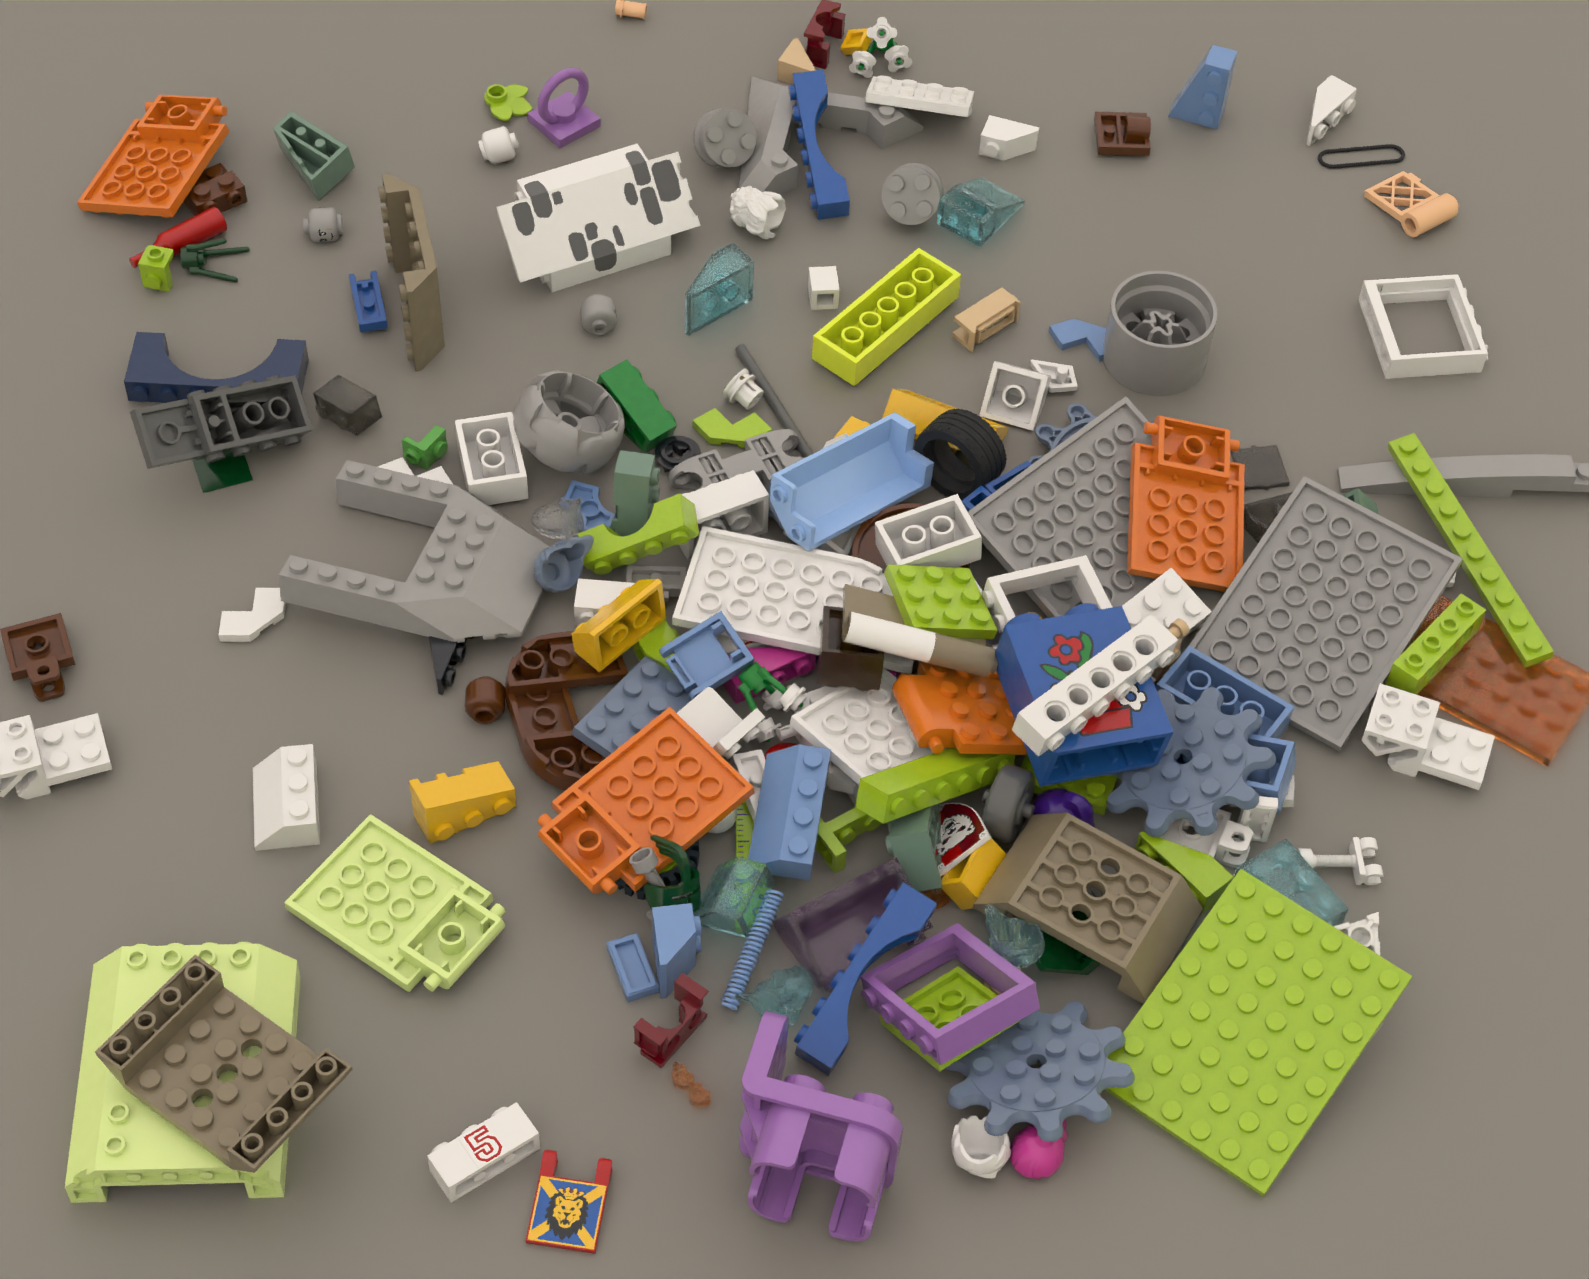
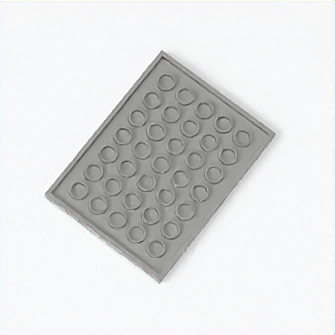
M1126 396L968 511L982 537V543L1008 573L1086 555L1112 607L1124 605L1156 580L1127 574L1131 446L1135 442L1151 445V434L1143 433L1144 424L1149 421ZM1071 580L1025 590L1048 618L1064 616L1073 607L1083 604Z
M1303 476L1189 646L1295 706L1289 724L1340 752L1374 700L1379 684L1385 683L1392 664L1407 649L1460 567L1463 558Z

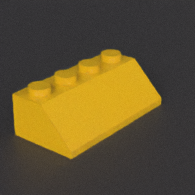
M892 389L882 419L894 412L898 413L916 425L914 439L917 440L921 432L939 415L950 409L958 408L907 389ZM982 418L994 428L1003 441L1009 427ZM948 442L949 447L953 451V453H956L957 449L960 450L955 445Z

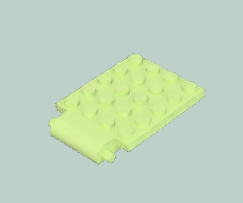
M371 814L284 902L286 910L407 992H410L424 976L427 979L423 984L428 990L433 992L438 986L450 989L505 928V923L501 918L506 912L504 907L496 903L490 910L486 909L494 901L491 892Z

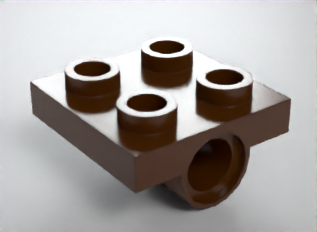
M1095 111L1094 123L1098 155L1149 156L1151 149L1149 139L1151 119L1147 117V113Z

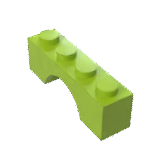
M680 493L656 502L646 524L639 531L628 536H620L605 524L578 533V537L591 535L594 538L592 548L584 557L583 566L597 575L608 574L612 569L622 565L633 564L640 558L659 554L664 549L674 545L687 543L689 539L699 536L695 504Z

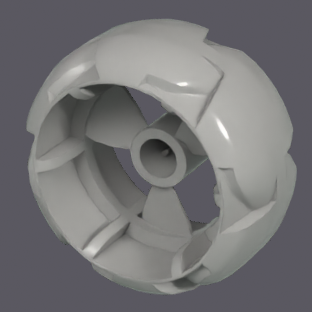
M553 370L537 375L527 384L514 409L513 426L520 443L538 461L558 471L586 474L601 469L612 459L623 439L625 419L620 405L614 401L612 396L600 384L580 374Z

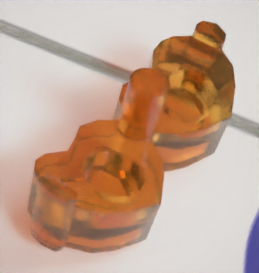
M674 1062L672 1069L674 1086L682 1090H688L689 1100L692 1105L708 1106L711 1103L710 1091L705 1090L701 1083H695L693 1074L687 1071L684 1064Z

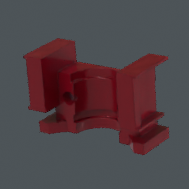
M821 0L804 32V37L808 38L805 51L815 67L826 69L829 64L830 44L823 42L825 35L842 39L844 35L846 14L837 12L841 8V3Z
M682 973L674 981V998L680 1002L679 1022L681 1025L672 1029L660 1026L655 1028L641 1018L633 1026L635 1033L634 1044L641 1048L640 1054L662 1068L707 1018V1013L700 1008L703 1006V998L709 991Z

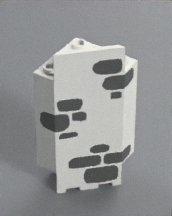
M634 144L517 180V192L514 193L515 202L498 206L497 215L520 283L540 277L542 283H547L551 292H555L671 255V235L701 226L698 215H695L689 206V200L693 199L687 179H683L680 175L681 159L679 152L648 160L639 145Z

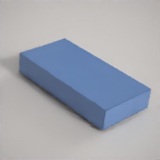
M638 933L606 942L607 951L627 1002L659 993L658 983Z

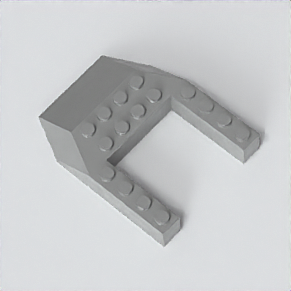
M346 460L336 477L338 505L435 527L406 582H401L293 555L289 556L279 573L280 597L283 602L422 636H432L452 642L458 641V643L465 642L466 637L483 636V640H491L498 637L512 638L522 637L545 590L534 578V561L541 551L550 546L512 519L459 486Z

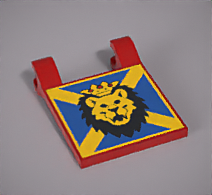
M545 1150L542 1155L540 1174L525 1241L528 1244L595 1254L613 1171L612 1160L600 1158L597 1163L595 1182L556 1177L555 1173L558 1165L557 1152Z

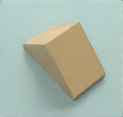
M799 38L793 39L778 59L777 80L793 84V73L816 71Z

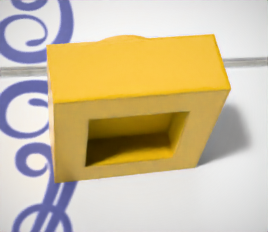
M868 28L848 30L840 47L844 55H852L855 51H867L872 38L867 36Z

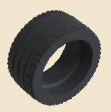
M950 409L939 415L921 432L915 442V451L934 462L931 486L947 497L958 494L961 501L981 485L984 487L989 482L1000 477L1006 467V451L999 435L986 420L968 410ZM948 442L955 445L966 455L973 468L965 465L955 456Z

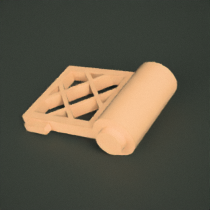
M1404 171L1365 190L1364 194L1365 198L1400 221L1405 233L1412 238L1441 225L1458 214L1459 205L1456 198L1448 193L1438 195L1423 185L1420 178L1412 173L1407 174ZM1404 182L1409 187H1400L1395 185ZM1379 193L1391 194V197L1379 196L1378 194H1379ZM1394 194L1410 195V198L1394 197ZM1413 196H1424L1426 199H1413ZM1394 205H1396V206H1409V208H1407V209L1401 211V210H1399L1398 208H1396Z

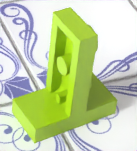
M856 807L827 823L821 818L816 850L835 874L844 869L846 865L847 850L843 845L850 843L857 835L867 830H875L881 825V822Z

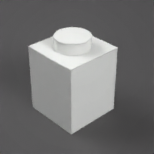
M836 266L809 267L808 292L811 310L838 309L839 283Z

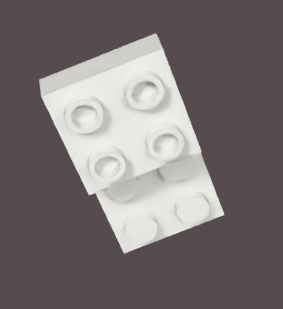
M1380 683L1361 740L1375 756L1389 754L1387 763L1393 771L1416 777L1417 772L1421 771L1479 790L1495 736L1437 718L1436 715L1440 702Z
M98 713L34 729L30 715L0 722V797H4L15 786L18 796L28 800L50 794L51 785L112 770Z

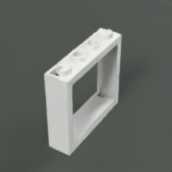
M1458 274L1364 280L1358 300L1385 379L1482 372L1485 361L1489 359L1487 356L1488 345L1484 344L1481 326L1476 323L1474 308L1468 302L1467 290L1463 288ZM1447 300L1465 351L1401 355L1383 304Z
M1086 555L989 577L982 591V597L998 630L997 633H1000V635H1002L1004 626L1012 618L1016 617L1005 596L1012 593L1071 580L1083 604H1095L1099 610L1113 607Z

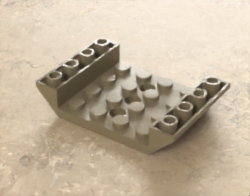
M387 173L382 174L383 186H378L380 202L386 205L381 207L383 223H388V226L383 227L385 243H390V246L385 247L388 263L393 262L395 273L403 272L404 284H399L401 302L406 301V304L401 305L403 321H408V324L403 325L406 341H411L410 344H406L408 361L414 360L415 370L421 371L445 347L437 265L420 189Z
M1068 812L1033 815L972 907L1000 924L1008 912L1103 964L1122 975L1117 990L1142 1004L1145 1003L1163 978L1203 910L1182 875ZM1101 866H1112L1117 873L1113 875L1107 874L1102 870ZM1096 888L1103 896L1093 897L1088 894L1086 889ZM1081 911L1087 915L1088 920H1077L1072 915V912Z
M194 955L95 1051L98 1058L127 1092L229 1168L253 1173L264 1164L353 1070L351 1065L326 1047L318 1055L226 989L221 972L197 955ZM251 1046H258L262 1049L260 1054L255 1057L243 1055L244 1050ZM228 1070L237 1073V1077L230 1082H222L218 1079L221 1073ZM207 1095L213 1098L212 1102L206 1107L194 1105V1101L200 1096Z

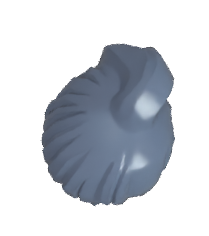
M585 535L583 537L560 540L541 551L534 561V578H536L540 586L544 587L546 591L553 593L563 592L575 586L578 578L582 575L584 557L592 548L593 536Z

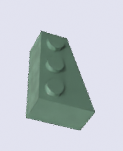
M292 111L273 127L280 149L318 200L322 199L355 167L347 145Z

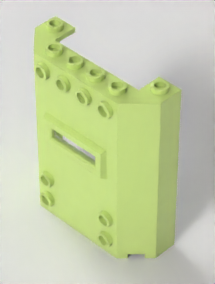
M206 942L202 945L171 943L164 946H150L147 944L122 946L93 964L65 1180V1189L71 1203L107 1202V1186L244 1183L248 1198L284 1197L289 1137L255 1173L233 1170L127 1092L98 1058L95 1051L194 955H197L221 972L226 989L296 1038L301 980L296 959L261 944H252L250 942H238L236 944ZM251 1046L244 1050L243 1055L255 1057L260 1054L262 1049L258 1046ZM228 1070L221 1073L218 1079L222 1082H230L237 1077V1073ZM207 1095L200 1096L194 1101V1105L206 1107L212 1102L213 1098Z

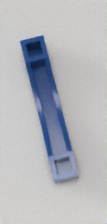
M824 70L793 73V84L788 85L790 101L795 100L796 106H792L794 122H799L800 128H797L798 143H803L804 149L801 150L802 165H807L808 171L805 172L807 188L812 187L813 194H809L811 210L816 209L818 220L849 216L850 200L846 180L825 160L815 135L817 124L828 103V89Z
M904 882L898 891L892 888L882 904L886 907V910L880 918L876 915L872 918L865 930L869 936L863 945L857 942L847 958L851 961L845 972L841 969L837 972L830 984V987L833 988L832 993L828 999L823 996L820 998L812 1011V1014L816 1016L809 1027L804 1024L794 1039V1042L798 1044L795 1055L828 1076L845 1052L849 1042L847 1027L848 1005L851 994L861 978L860 976L884 953L903 943L916 940L935 911L936 902Z

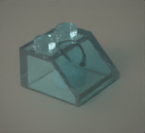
M735 857L718 865L701 898L702 905L700 909L693 914L694 916L700 915L701 926L745 938L749 937L748 933L751 932L752 923H755L754 919L757 918L758 909H761L760 905L762 900H764V895H766L765 892L773 890L776 885L767 864Z

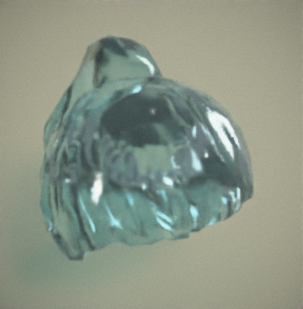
M986 905L984 909L986 913L985 925L988 932L989 947L1017 969L1026 968L1037 962L1045 950V941L1037 924L1032 925L1022 919L1007 917L993 905Z
M803 966L774 970L771 973L770 979L758 983L753 992L736 994L735 998L750 1004L761 1017L765 1011L788 1016V1027L797 1022L801 1008L811 995L813 989L812 977Z

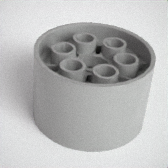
M1147 271L1124 280L1113 293L1103 343V362L1107 371L1123 386L1146 395H1173L1194 386L1204 374L1217 322V307L1213 297L1195 280L1169 271Z

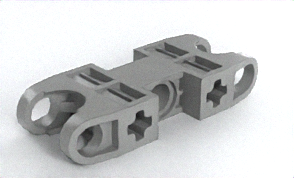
M791 429L769 431L745 439V452L724 459L721 458L716 449L693 456L676 465L670 471L668 480L674 488L698 490L712 483H718L735 475L754 470L765 489H767L772 474L804 459L801 456L794 457L788 455V452L795 449L799 444V437Z

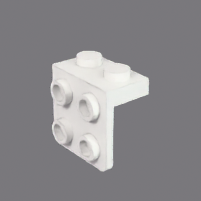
M711 687L705 688L677 712L690 727L727 760L741 748L738 743L742 739L748 743L760 731L757 725L765 718L756 708L742 720Z

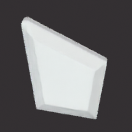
M1031 360L1030 366L1034 371L1052 376L1048 388L1050 393L1077 391L1078 385L1073 366Z

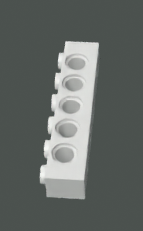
M1149 615L1017 714L1012 731L1037 756L1042 755L1048 749L1051 751L1056 750L1065 740V736L1071 732L1077 734L1084 728L1089 718L1093 715L1095 717L1101 716L1108 709L1110 702L1114 699L1122 700L1130 692L1134 684L1137 682L1143 684L1158 666L1161 668L1167 666L1175 656L1173 650L1178 639L1155 617Z

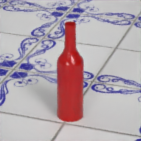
M213 206L160 233L153 246L173 249V257L181 254L182 247L203 243L226 231L227 224L222 213ZM144 251L129 258L133 268L138 267Z

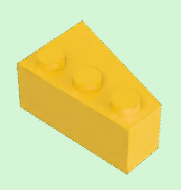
M499 761L464 768L462 770L463 774L447 777L446 773L436 774V780L420 783L418 779L409 780L413 814L429 844L439 840H446L459 831L476 827L491 817L506 814L512 808L517 807L515 788Z

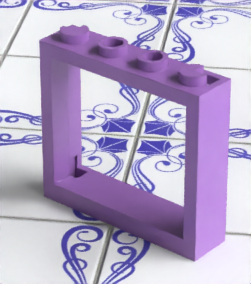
M958 923L860 976L863 987L861 995L865 998L868 1008L875 1009L881 1014L887 1024L894 1025L900 1030L906 1040H912L919 1046L924 1055L928 1054L940 1065L1040 1009L1036 982ZM956 957L1002 994L938 1029L896 995L894 991Z

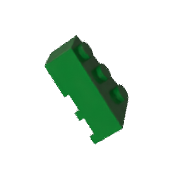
M626 359L599 375L597 383L612 396L622 409L625 419L624 434L643 453L655 448L663 439L673 436L677 427L674 416L670 411L664 409L659 402L656 392L643 381L638 368L632 366Z

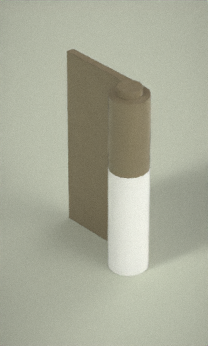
M845 584L843 588V642L985 678L989 676L990 672L995 673L998 666L995 648L986 646V639L954 638L907 626L903 621L893 596Z

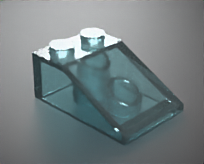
M731 243L713 253L686 292L685 334L687 336L753 300L754 261L735 243Z

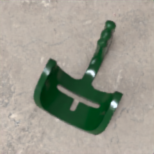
M652 835L650 838L656 842L659 852L672 858L677 863L680 869L681 882L674 886L646 884L644 886L645 894L651 910L652 907L692 903L693 913L696 912L702 905L699 871L693 867L690 868L689 859L682 846L658 835ZM690 893V894L687 895V897L683 896V897H679V898H674V899H672V897L681 896V895Z

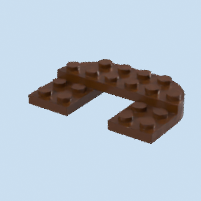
M574 631L545 634L522 645L521 651L515 657H512L505 682L506 703L524 759L541 779L564 791L605 759L604 756L572 735L573 728L579 721L568 688L617 683L628 674L622 655L598 672L574 651L572 633Z

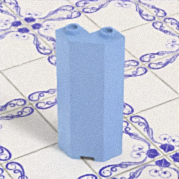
M894 412L772 474L769 499L788 538L806 550L811 551L876 516L883 509L894 506L930 487L934 462L913 449L916 425Z

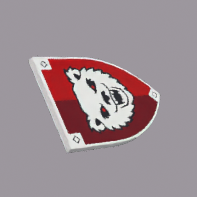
M939 804L941 813V843L936 844L935 855H941V864L937 865L940 877L992 838L980 815L966 804Z

